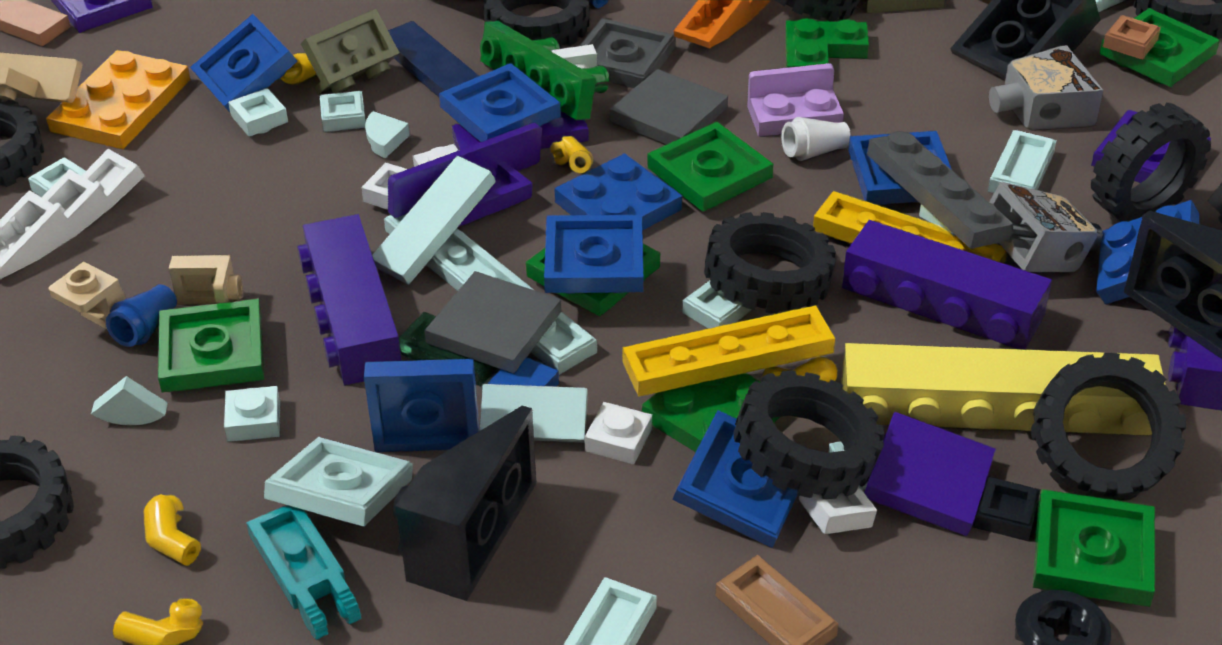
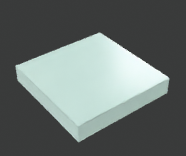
M318 437L265 481L264 499L364 527L398 494L403 486H406L412 480L413 463Z

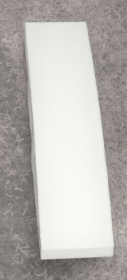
M107 149L82 176L69 169L42 197L29 190L0 219V279L46 256L77 236L111 209L145 176L139 166Z

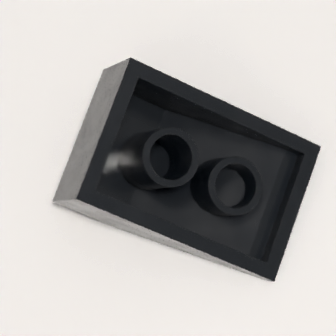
M992 0L950 49L952 54L1006 80L1008 64L1012 60L1065 45L1071 51H1074L1101 19L1095 0Z
M1148 211L1142 216L1124 293L1222 359V230Z
M520 406L434 458L420 468L409 486H403L400 489L394 502L393 516L398 521L400 535L398 552L403 557L406 582L464 601L468 600L537 484L532 408Z

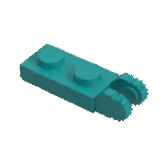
M285 505L246 522L251 540L293 609H299L304 624L315 640L329 634L326 617L315 602V600L331 593L341 617L346 620V623L351 624L361 619L358 603L345 581L343 569L305 510Z

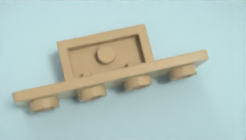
M0 53V99L15 101L16 98L72 103L75 99L83 64L76 59Z

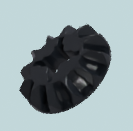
M1045 590L1029 596L1019 606L1015 618V639L1023 642L1024 645H1110L1111 627L1103 611L1089 599L1070 591ZM1064 620L1069 621L1067 628L1070 630L1065 641L1055 640L1056 638L1053 636L1058 626H1062Z

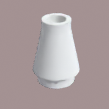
M796 117L792 122L785 123L782 129L783 150L788 157H796L798 161H803L836 149H844L849 146L850 129L845 122L834 123Z

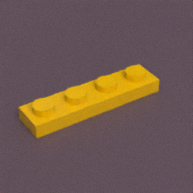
M836 191L830 194L814 215L813 227H815L816 232L849 243L855 240L868 220H872L1003 264L1006 261L1007 252L1001 245L991 244L970 249L956 235L951 234L939 225Z
M815 305L622 347L623 364L638 397L832 354L834 353L835 337Z

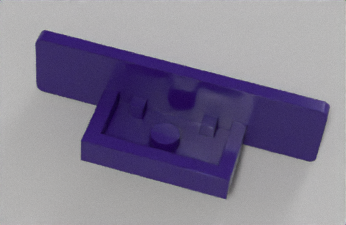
M531 123L391 175L388 178V213L394 218L408 214L457 156L491 171L496 180L494 185L458 227L532 198L533 183L518 171L535 165L540 161L542 128L536 123Z

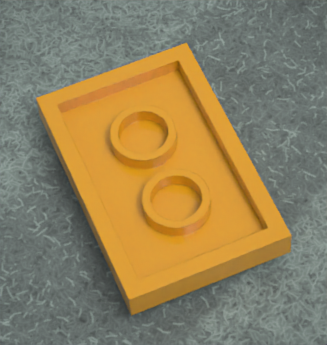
M116 50L77 88L75 99L72 103L62 102L46 118L49 130L52 133L124 149L191 80L188 66L172 63L164 59L133 54L129 51Z

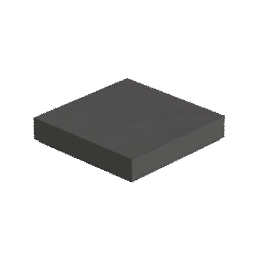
M602 18L580 46L593 44L597 53V66H604L607 69L609 82L635 88L655 70H660L676 48V37L673 34Z
M657 69L610 108V122L667 145L710 125L728 108V96Z
M474 271L425 329L426 343L515 373L561 313V299Z

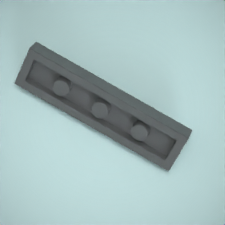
M897 131L888 136L869 140L867 155L970 249L1010 240L1014 224L998 211L993 204L976 192L964 179H961L946 166L939 157L935 156L916 140L912 134Z

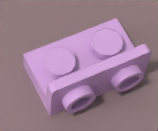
M828 63L750 72L747 107L758 136L782 134L785 123L792 122L796 117L834 123L843 122L844 113L833 91V66Z

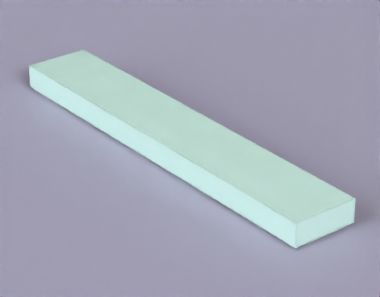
M389 215L384 218L385 231L391 234L406 215L398 218ZM458 228L426 264L457 291L474 271L534 290ZM561 312L532 349L531 353L547 366L558 370L560 375L596 354L597 340Z

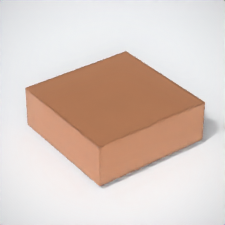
M1121 15L1105 34L1103 47L1143 60L1157 42L1161 28Z

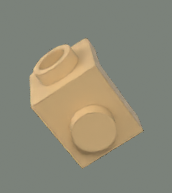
M230 255L172 256L169 272L177 298V305H204L242 301L241 275H234Z
M84 261L49 286L52 298L81 313V316L107 329L106 317L110 314L113 304L126 299L117 278Z

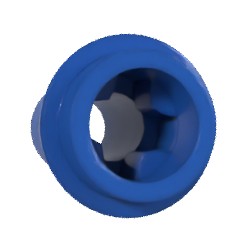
M158 284L151 290L113 304L110 314L106 317L107 330L111 337L123 346L131 347L145 344L159 326V311L174 309L177 306V298L169 287Z

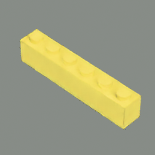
M845 343L841 384L844 385L843 390L849 394L854 391L864 399L863 405L866 408L872 407L878 416L877 425H889L895 411L935 427L1031 431V426L1034 424L1035 416H1033L1035 405L1044 389L1064 366L1076 363L1083 356L1093 354L1094 358L1102 357L1104 353ZM1118 353L1120 354L1119 359L1129 360L1131 357L1137 358L1145 362L1144 368L1152 373L1157 370L1163 375L1159 355ZM1103 386L1086 388L1074 395L1065 408L1063 419L1065 432L1152 435L1147 414L1135 399L1119 389Z

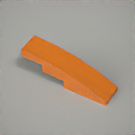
M698 0L674 29V37L711 48L730 38L748 24L771 0Z

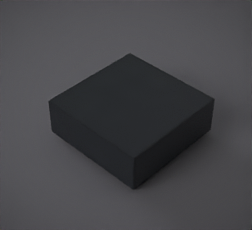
M987 476L973 528L1029 541L1041 489Z

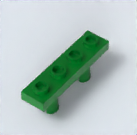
M499 21L484 23L483 38L480 43V62L494 70L510 63L558 100L560 102V111L573 119H590L594 93H604L608 89V85L605 83L597 84L609 82V73L604 66L582 69L552 52V50L560 49L557 40L554 38L531 40Z

